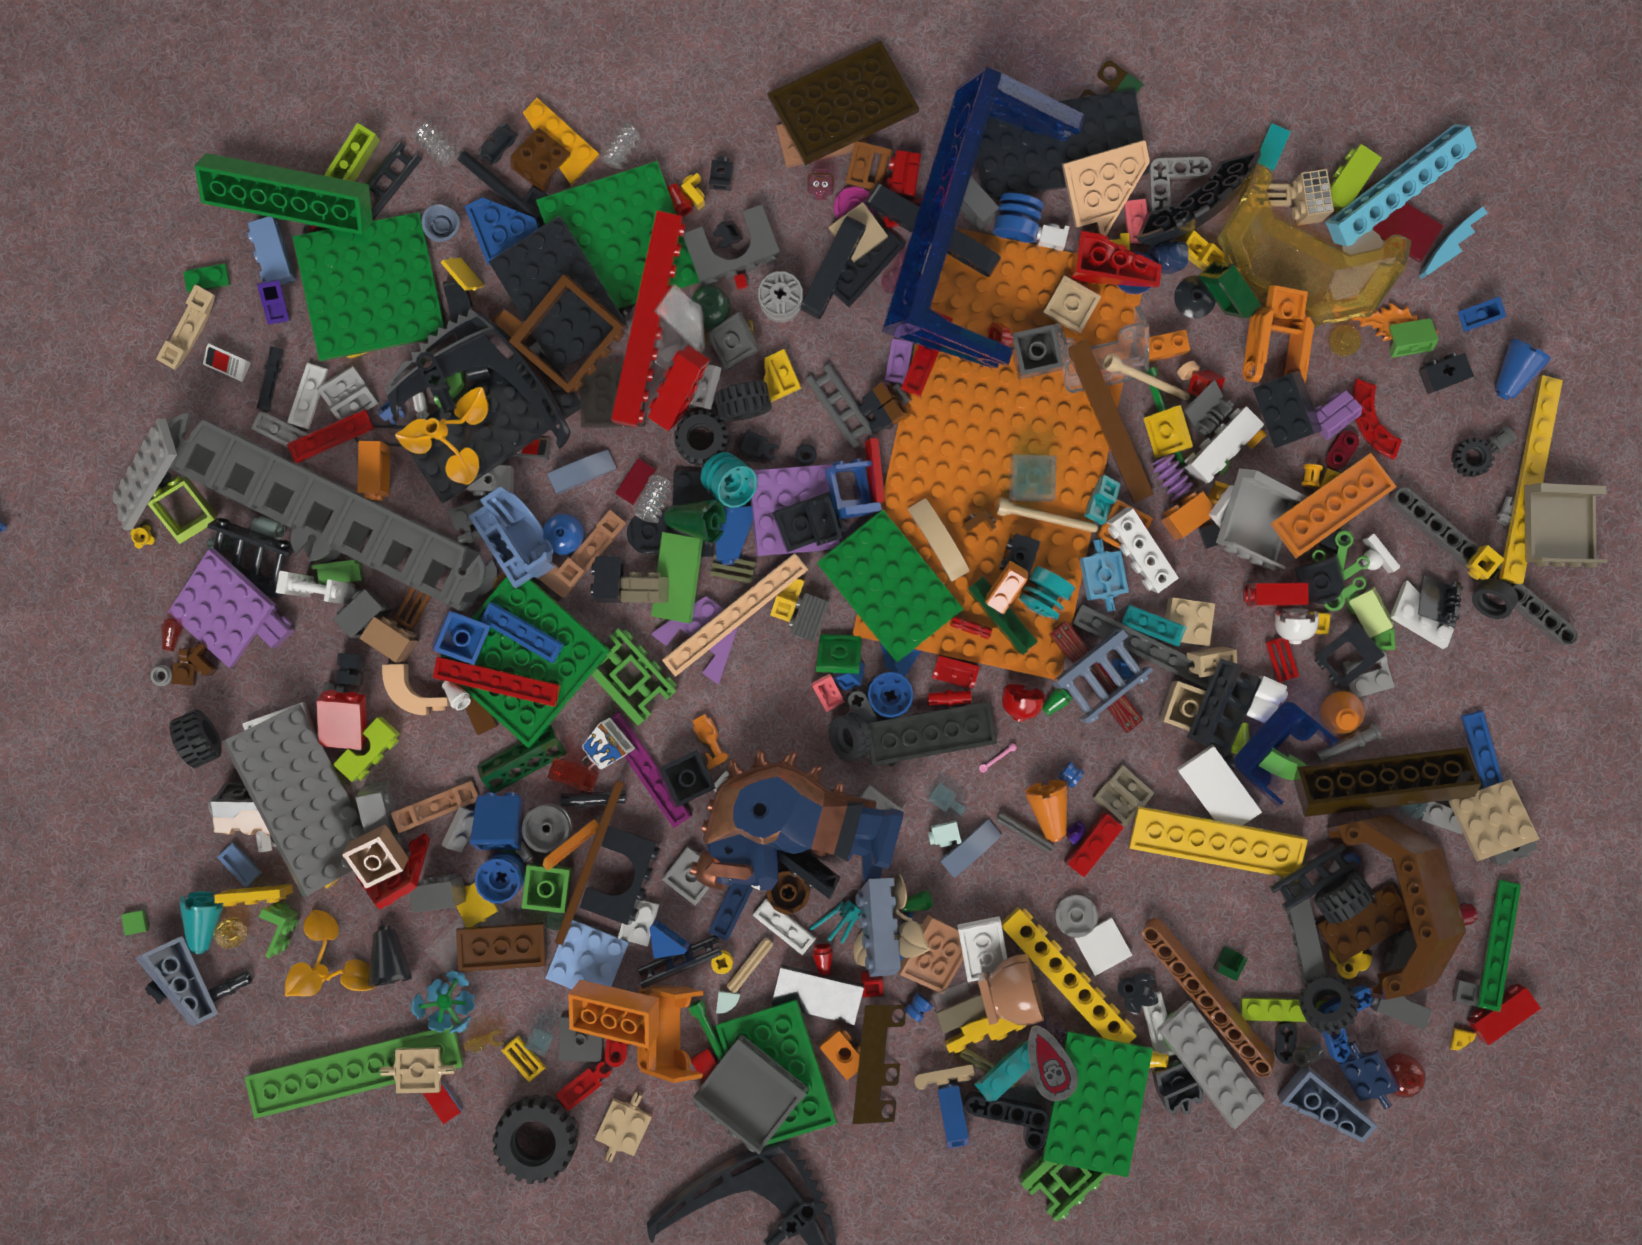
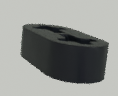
M1286 1021L1280 1022L1275 1028L1274 1053L1280 1062L1290 1064L1296 1057L1297 1032L1295 1027ZM1285 1027L1291 1031V1033L1287 1034L1286 1041L1285 1036L1281 1033V1031L1285 1030ZM1286 1045V1049L1290 1052V1055H1286V1058L1284 1059V1057L1280 1055V1052H1284V1048Z

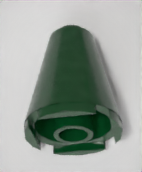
M712 499L670 506L665 511L664 520L671 528L706 542L715 543L723 535L724 530H721L722 523L726 524V511L721 502Z

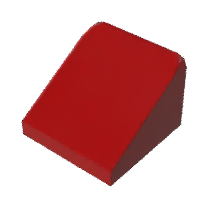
M861 971V984H864L862 997L883 996L882 976L870 977L869 971Z

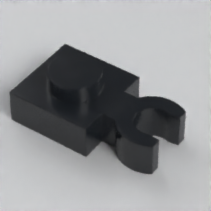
M747 430L740 451L760 458L761 454L764 453L769 460H775L776 457L770 455L769 451L772 448L779 450L780 447L774 443L767 445L766 437Z

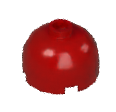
M1008 684L1006 688H1003V708L1007 714L1018 722L1034 718L1042 710L1046 696L1043 691L1035 687L1034 691L1023 689L1027 685Z

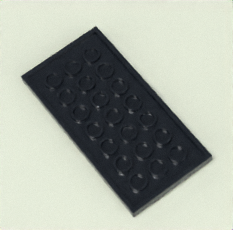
M1135 89L969 116L980 187L992 200L1000 199V196L1005 193L1026 195L1067 188L1062 168L1063 163L1143 140ZM1148 166L1146 167L1142 176L1149 174Z
M537 341L528 347L554 369ZM520 363L517 371L536 394L539 389L538 384L522 363ZM534 364L553 394L565 419L584 407L574 391L571 393L566 392ZM495 371L491 372L489 377L481 379L453 399L456 405L459 399L475 388L482 387L488 402V413L484 420L476 425H470L466 420L462 424H446L448 434L445 438L459 453L464 448H470L478 455L479 471L476 478L470 484L457 483L448 477L445 469L446 463L451 456L456 454L444 442L431 438L432 446L429 451L423 454H415L407 450L442 503L457 495L551 430L526 398ZM544 399L543 406L554 424L558 425L559 423L547 399ZM439 408L426 417V420L435 418L438 421L442 419H461L455 415L454 411L445 413L443 408Z

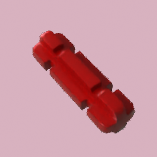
M954 616L950 623V626L953 628H961L962 631L974 635L979 634L981 635L980 637L989 639L992 634V628L982 627L981 624L967 619L962 620L958 616Z

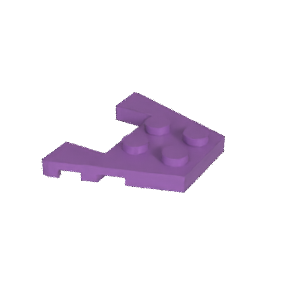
M705 596L694 604L692 623L670 620L654 631L652 636L668 646L680 629L692 636L724 609ZM738 627L710 649L715 654V657L703 671V674L716 684H719Z

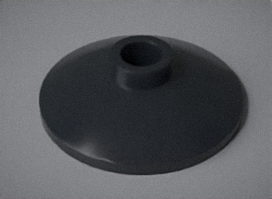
M1197 276L1184 279L1175 290V305L1180 313L1186 317L1202 318L1208 315L1216 304L1204 283ZM1199 293L1200 299H1195L1193 294Z

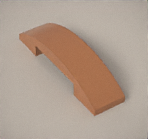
M609 510L596 525L594 531L575 553L562 564L555 575L572 588L592 567V563H595V556H601L626 525V522Z
M469 781L390 814L397 832L401 833L455 811L459 806L464 807L476 802L478 795L473 782Z

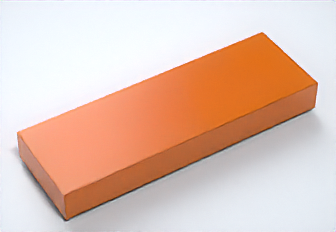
M592 820L545 857L543 862L545 869L550 870L592 837L597 832L599 824Z

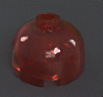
M1394 1054L1385 1060L1400 1086L1398 1092L1391 1094L1401 1098H1412L1422 1091L1426 1082V1073L1419 1061L1406 1054Z

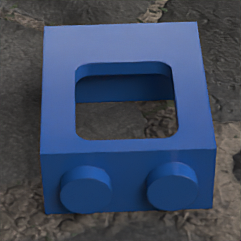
M855 459L845 464V461H837L832 463V467L825 470L836 520L867 516L882 511L880 502L873 503L865 468L872 465L871 461L863 462L862 459ZM852 471L855 475L859 499L843 501L840 498L836 473Z

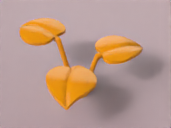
M482 387L469 391L459 399L454 412L457 417L461 418L460 420L416 419L403 430L395 434L396 438L403 447L415 454H423L429 451L432 446L431 438L444 442L456 454L451 456L446 463L445 469L448 477L457 483L470 484L476 478L479 471L478 455L470 448H464L459 453L445 438L448 434L446 424H462L466 420L470 425H476L484 420L488 413V402Z
M312 910L303 923L304 933L311 940H322L323 943L313 968L307 963L299 962L289 969L285 979V996L306 997L315 995L320 991L325 980L330 981L332 977L338 974H342L340 982L347 989L354 991L374 989L376 986H368L370 967L362 960H349L345 963L344 970L339 969L329 974L328 968L325 965L320 964L327 940H335L338 937L339 925L327 912Z

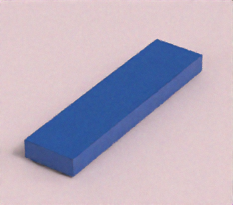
M489 602L480 619L481 622L489 624L491 628L551 663H555L564 646L562 642L494 602Z
M1483 710L1462 715L1461 720L1481 782V789L1504 782Z

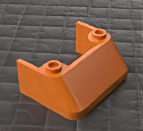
M649 986L644 989L641 987L638 993L659 998V1035L649 1049L637 1046L639 1070L642 1073L672 1083L702 1078V1073L690 1070V1056L686 1051L680 1049V1010L689 1006L692 997L703 995V991L686 986Z

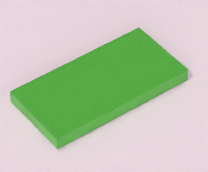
M662 532L657 573H661V577H668L669 579L668 602L653 603L651 616L692 623L703 540L691 536Z

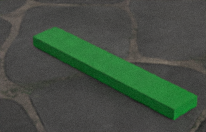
M1500 879L1497 882L1476 1007L1498 1012L1501 1010L1521 884Z

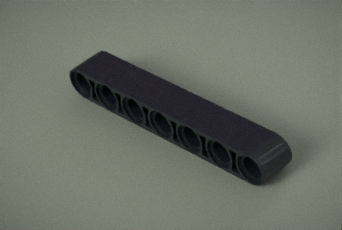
M876 183L865 200V204L875 212L888 217L889 220L894 221L899 226L986 277L992 275L1001 260L1000 255L881 184Z

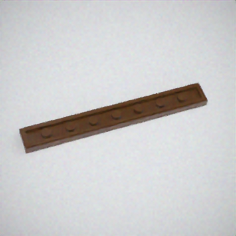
M1087 339L1066 348L1133 503L1153 495L1154 493Z
M618 779L614 784L555 942L558 945L563 946L625 781Z

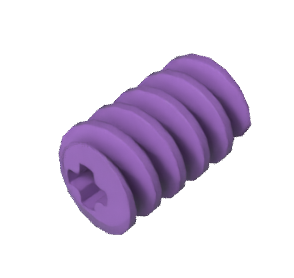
M1174 453L1168 454L1152 464L1156 465L1153 473L1161 472L1157 479L1166 480L1162 487L1170 486L1167 495L1175 494L1171 499L1172 502L1189 492L1193 485L1192 482L1185 483L1189 477L1188 475H1180L1184 470L1183 468L1176 469L1179 461H1171L1175 456Z

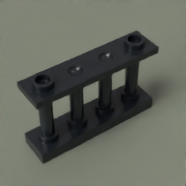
M217 518L208 523L207 528L217 531L213 547L220 554L222 552L225 534L237 538L231 564L264 594L278 599L284 595L276 593L279 572L283 569L285 556L288 557L294 553L289 541L278 540L230 523L225 518ZM245 542L257 546L252 571L244 569L240 565ZM265 549L277 553L272 578L264 576L260 572Z
M1221 658L1187 738L1206 746L1213 744L1220 755L1228 757L1261 679L1241 672V665Z

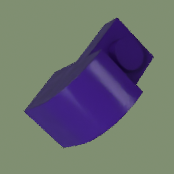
M280 280L257 283L267 324L289 321Z

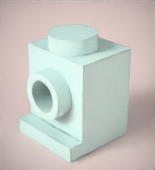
M955 820L930 826L931 832H928V837L931 845L939 844L940 847L952 845L954 840L957 844L961 843Z

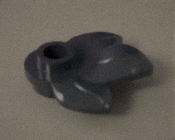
M1138 973L1133 978H1124L1118 983L1117 991L1124 998L1125 1008L1130 1013L1139 1015L1142 1006L1158 1004V997L1153 989L1150 988L1155 982L1156 978L1147 973ZM1127 984L1132 986V991L1130 993H1127L1125 991V986Z

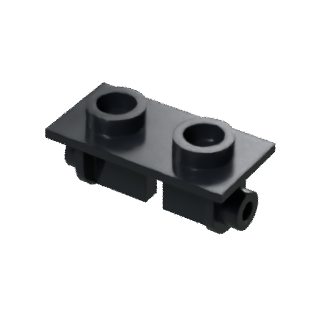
M507 123L499 124L491 134L496 140L494 143L487 138L478 149L477 155L491 167L501 159L504 151L514 144L516 137L519 135L511 130Z

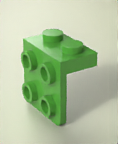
M284 902L273 903L263 908L259 915L260 918L278 925L265 956L269 959L287 949L290 943L288 936L291 931L293 932L299 922L296 919L299 912L289 909L290 905Z

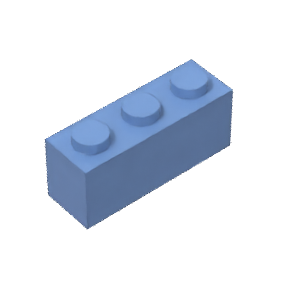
M265 217L249 222L250 230L247 231V234L256 249L253 253L262 269L260 271L262 281L279 279L281 285L296 281L279 221L273 217Z

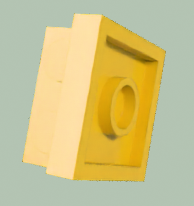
M1181 405L1143 418L1155 459L1193 447Z

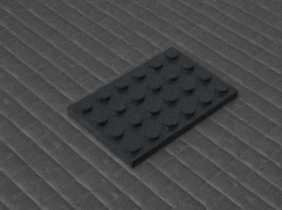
M558 216L488 261L524 321L527 320L562 275H568L626 325L625 330L629 328L562 216ZM568 288L532 334L554 370L558 373L597 349L614 327Z

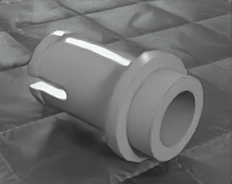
M1505 497L1502 509L1496 515L1498 518L1497 522L1510 525L1514 500L1511 502L1513 497Z

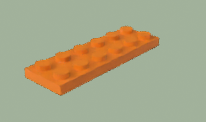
M1370 453L1270 523V525L1296 559L1397 486L1372 453Z

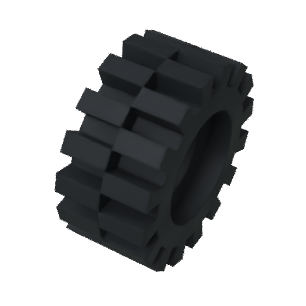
M1477 437L1460 442V444L1454 447L1455 451H1452L1451 454L1454 455V458H1451V462L1455 463L1453 465L1454 469L1457 468V472L1459 474L1463 473L1465 477H1476L1488 472V468L1493 466L1491 461L1495 460V456L1491 455L1495 453L1494 449H1489L1491 444H1485L1486 440H1479ZM1471 449L1477 451L1480 455V461L1475 466L1468 464L1465 458L1466 453Z

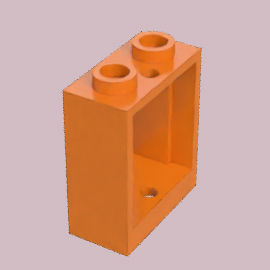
M359 441L357 493L373 501H383V497H389L391 447L381 441Z

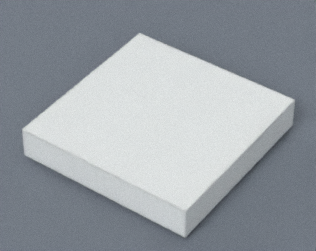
M1111 917L1097 924L1088 935L1080 938L1074 937L1095 976L1132 956Z

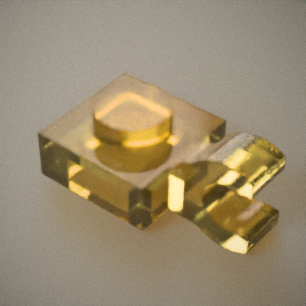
M495 1029L490 1033L467 1039L463 1043L465 1052L472 1050L473 1053L485 1049L487 1044H491L494 1047L501 1046L504 1040L496 1041L494 1035L499 1034L501 1029Z

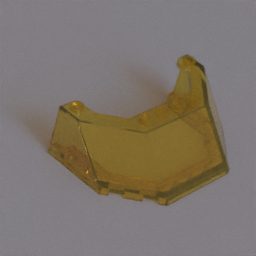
M1257 163L1218 236L1219 244L1222 246L1225 255V262L1235 265L1258 301L1265 306L1270 285L1307 291L1305 314L1311 318L1314 328L1319 327L1320 324L1330 322L1335 324L1349 321V318L1371 316L1406 268L1412 241L1401 235H1392L1387 238L1381 248L1350 255L1274 216L1266 191L1271 184L1273 175L1268 168Z

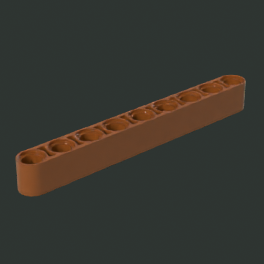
M1158 918L1149 919L1141 934L1144 942L1250 1069L1259 1077L1265 1078L1271 1075L1275 1062L1273 1053L1168 927Z

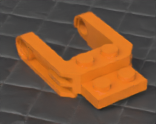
M1276 285L1269 286L1266 307H1260L1250 316L1242 370L1245 381L1258 383L1261 379L1264 363L1267 361L1272 331L1290 334L1284 376L1300 371L1304 383L1306 382L1314 324L1311 318L1305 314L1307 291ZM1255 366V373L1252 376V370Z

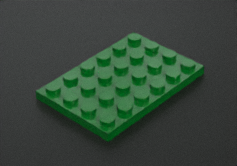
M884 510L880 511L817 562V565L896 663L963 610L961 605Z
M797 999L716 1024L725 1055L742 1034L809 1088L805 1097L799 1101L766 1145L837 1124L838 1121Z
M1067 1031L1063 1049L1077 1071L1078 1083L1076 1090L1070 1097L1061 1101H1053L1042 1159L1043 1161L1128 1177L1153 1049L1151 1047Z

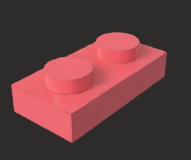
M1146 199L1126 201L1124 205L1126 232L1129 233L1130 245L1141 244V242H1138L1137 236L1147 214Z

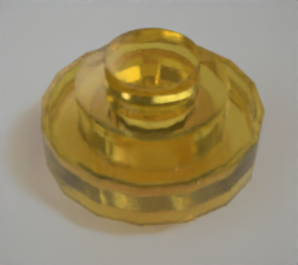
M1341 325L1330 333L1328 344L1335 355L1348 357L1356 353L1360 348L1361 335L1353 326Z
M238 918L225 919L214 929V940L219 947L232 949L245 940L247 928Z

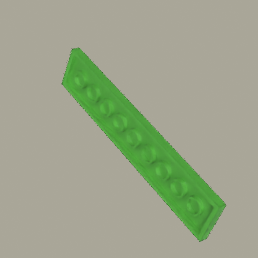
M452 1024L450 1029H444L443 1032L430 1029L246 1075L244 1078L254 1119L396 1084L393 1075L381 1076L380 1069L382 1066H394L395 1050L397 1048L440 1047L442 1065H455L456 1068L463 1067L464 1062L457 1033L453 1032L450 1034L449 1032L454 1024Z

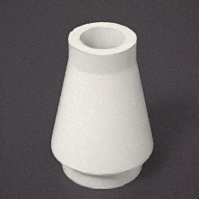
M448 681L442 684L452 708L463 710L470 704V695L459 685Z

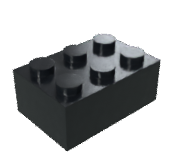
M1300 371L1292 372L1253 388L1274 448L1285 446L1322 431Z

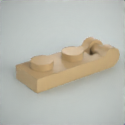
M973 1065L919 1074L915 1077V1086L917 1089L923 1090L927 1087V1084L937 1083V1086L950 1084L949 1080L958 1079V1082L971 1080L970 1076H974Z

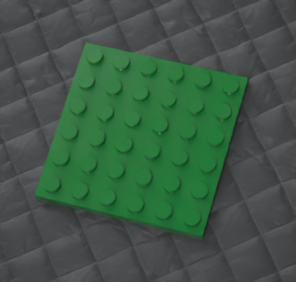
M658 161L536 200L544 225L558 216L563 217L618 310L636 305L656 212L662 211L677 215ZM680 236L678 243L681 244L680 256L675 257L674 265H677L675 278L671 277L669 284L672 286V292L700 283L683 236Z
M419 212L375 220L363 235L328 229L292 236L318 360L320 362L428 341L429 335H438V328L445 329Z
M506 576L472 619L480 621L489 602H494L562 642L564 646L555 663H551L490 627L474 665L559 684L561 686L557 706L553 707L474 687L458 685L526 747L531 748L611 653V650L534 581L529 579L519 587L514 588ZM442 654V656H441V657H444V658H449V659L461 661V660L455 659V658H453V657H450V656H447V655H444V654Z

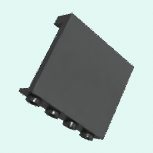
M741 1034L691 1100L699 1110H705L710 1114L711 1119L715 1123L726 1127L732 1137L741 1139L747 1149L760 1154L763 1147L795 1106L805 1097L809 1088Z

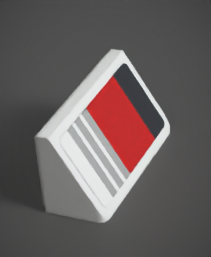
M208 343L203 365L243 382L251 363Z

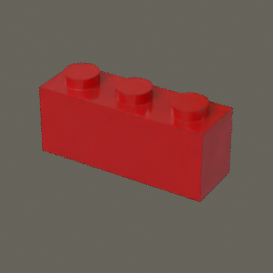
M1103 812L1064 862L1085 878L1124 827Z
M1520 984L1509 986L1505 990L1506 993L1503 994L1500 1012L1483 1008L1471 1013V1017L1467 1019V1022L1474 1032L1477 1033L1476 1035L1481 1042L1491 1045L1541 1009L1527 987Z

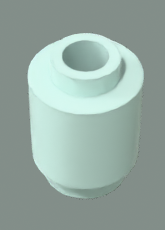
M255 517L251 523L250 530L278 540L283 538L285 534V526L271 518Z

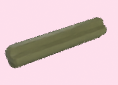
M967 1048L959 1054L961 1060L985 1073L995 1065ZM1018 1080L1011 1087H1015Z

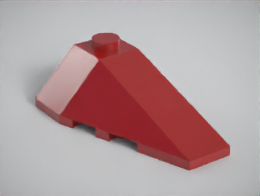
M1081 231L1072 260L1070 279L1087 283L1158 288L1160 286L1162 265L1141 254L1137 255L1127 250L1122 244L1118 245L1108 240V237L1102 234Z

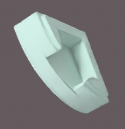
M719 991L716 1013H725L731 1010L737 1004L740 993Z

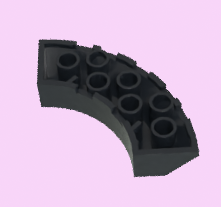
M1256 151L1220 161L1215 171L1208 178L1210 182L1206 183L1203 188L1198 187L1175 207L1171 204L1162 209L1147 213L1137 236L1138 242L1149 246L1158 245L1182 236L1216 216L1240 193L1255 168L1261 152Z

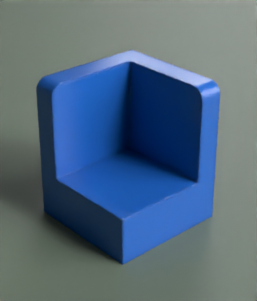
M860 661L859 674L833 673L832 678L844 691L860 686L865 665Z

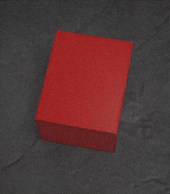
M744 274L734 276L737 290L748 288Z

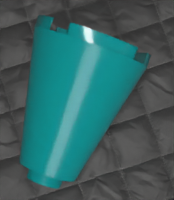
M190 892L188 897L184 898V895L180 897L179 904L188 949L194 954H202L210 948L224 908L223 903H215V897H212L213 892Z

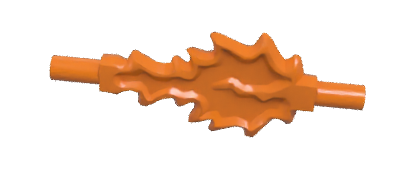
M1389 303V310L1380 307L1381 312L1377 309L1374 312L1369 311L1363 305L1361 308L1334 304L1332 310L1334 313L1348 316L1353 321L1359 320L1360 327L1372 325L1373 329L1379 328L1376 336L1384 335L1382 341L1392 340L1389 331L1390 325L1418 320L1417 315H1411L1407 305L1403 309H1399L1393 303Z

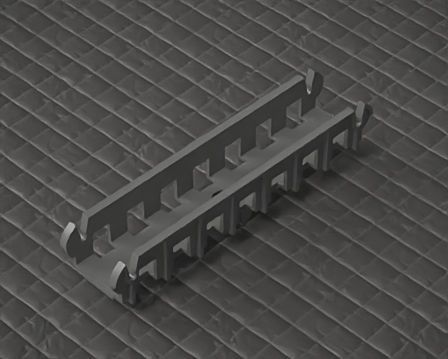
M191 413L178 415L168 423L177 453L169 467L170 469L292 528L291 545L295 554L297 555L303 548L307 557L310 556V562L322 559L321 564L332 562L343 553L453 608L467 612L470 607L474 606L479 595H485L490 592L497 584L499 575L494 559L485 567L479 552L373 500L364 498L363 495L304 466L296 464L228 429H221L216 426V423L202 420L191 432L188 440H185V434L188 433ZM192 454H193V457H192V459H191V462H190V464L188 465V462H189V460H190V458H191V456H192ZM370 529H372L373 532H372V534H371V536H370V538H369V540H368V542H367V544H366L364 550H361V547H362V545H363V543H364V541H365V539H366V537H367V535H368ZM409 547L413 550L403 570L398 567ZM448 566L452 570L443 588L440 589L436 586L445 567ZM460 570L465 571V575H461Z

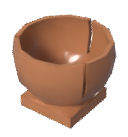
M1027 954L1015 955L1003 960L991 975L989 972L980 974L978 984L989 1025L998 1023L1000 1018L1017 1025H1030L1044 1021L1037 982L1032 983L1036 978Z

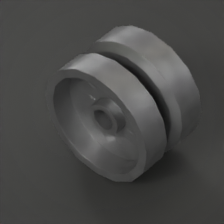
M552 803L534 808L527 814L522 825L523 838L528 846L537 852L543 853L556 850L570 839L573 831L571 815L565 808ZM546 824L550 826V831L548 832L544 829Z

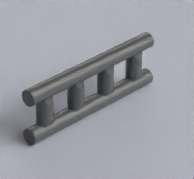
M828 363L823 367L826 374L815 380L813 375L805 380L852 449H855L860 445L856 440L867 432L872 437L877 433L872 432L868 424L870 421L861 414L858 409L859 405L831 364ZM831 380L838 391L827 397L821 387ZM844 398L850 408L839 415L833 404ZM855 415L862 426L851 432L845 421Z

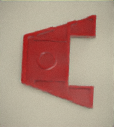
M426 833L409 842L410 856L402 872L368 888H365L356 875L357 880L379 910L393 904L395 900L411 893L417 888L430 843V837Z

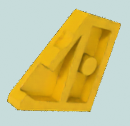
M785 349L765 358L764 382L767 383L771 403L802 389Z

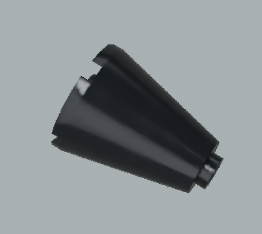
M390 925L378 927V931L373 933L368 986L395 984V982L401 979L402 982L411 980L412 973L396 930L391 929Z

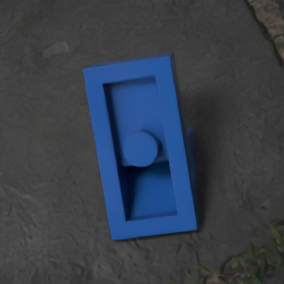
M1501 296L1458 312L1464 332L1486 324L1495 323L1507 317Z

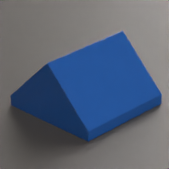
M655 919L649 928L654 958L685 954L690 943L658 919Z

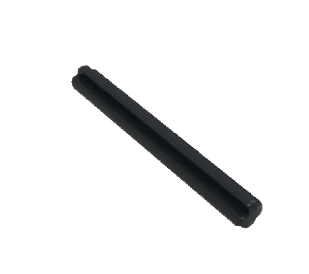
M463 151L459 154L457 160L517 211L531 216L540 222L542 218L541 213L468 152Z

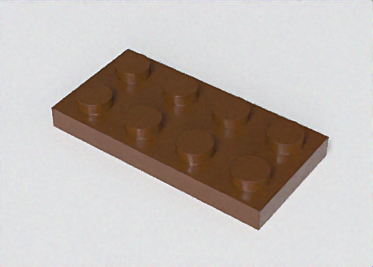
M1390 885L1375 893V897L1369 906L1351 919L1335 924L1325 920L1318 924L1317 928L1340 964L1410 926L1405 904L1393 885Z
M543 922L456 929L458 972L540 967L546 964Z

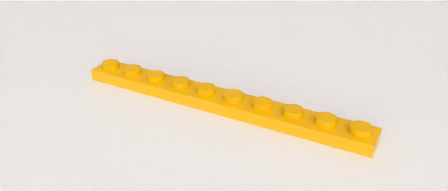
M1545 375L1538 377L1503 556L1504 560L1499 576L1500 580L1515 584L1524 583L1527 567L1525 558L1524 485L1543 483L1563 380Z

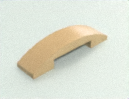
M196 284L194 285L186 301L188 307L170 341H165L156 360L174 370L181 365L208 320L215 299L214 294Z
M925 498L908 508L907 510L941 562V566L950 581L952 582L969 572L970 570L956 544L927 499Z

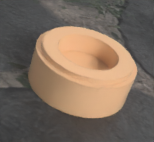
M1195 361L1187 362L1178 370L1177 374L1181 380H1188L1192 377L1193 372L1199 371V366Z

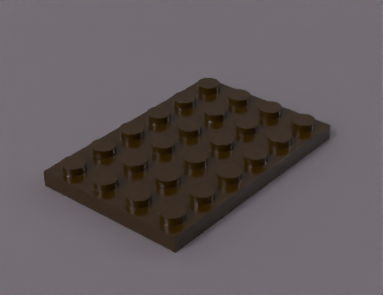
M881 41L767 93L771 105L804 165H808L919 112L916 101Z

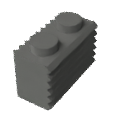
M806 593L804 597L799 596L795 607L799 611L796 617L792 616L788 628L792 629L790 633L815 642L829 602Z

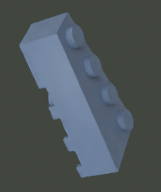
M894 878L869 879L856 895V905L860 908L859 925L863 928L862 946L864 949L866 948L867 955L865 966L869 970L870 977L895 975L901 969L899 940L894 939L898 928L897 919L893 918L892 915L896 901L895 897H891L890 887L894 886Z
M183 936L135 958L191 1026L197 1025L218 1014Z
M1304 1064L1277 1095L1281 1104L1290 1106L1306 1116L1309 1115L1325 1125L1328 1124L1363 1143L1378 1127L1371 1116L1307 1064Z

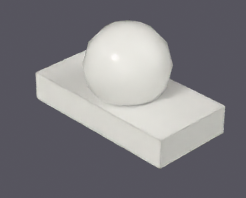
M1375 534L1367 535L1362 539L1369 549L1364 553L1370 559V565L1367 569L1377 570L1383 566L1388 573H1391L1400 568V565ZM1362 559L1363 565L1367 564L1366 559Z

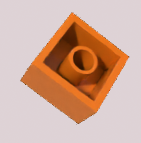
M1193 492L1180 501L1182 505L1172 506L1163 513L1165 517L1160 521L1175 541L1184 538L1211 518L1209 513L1214 508V505L1204 492L1199 494Z

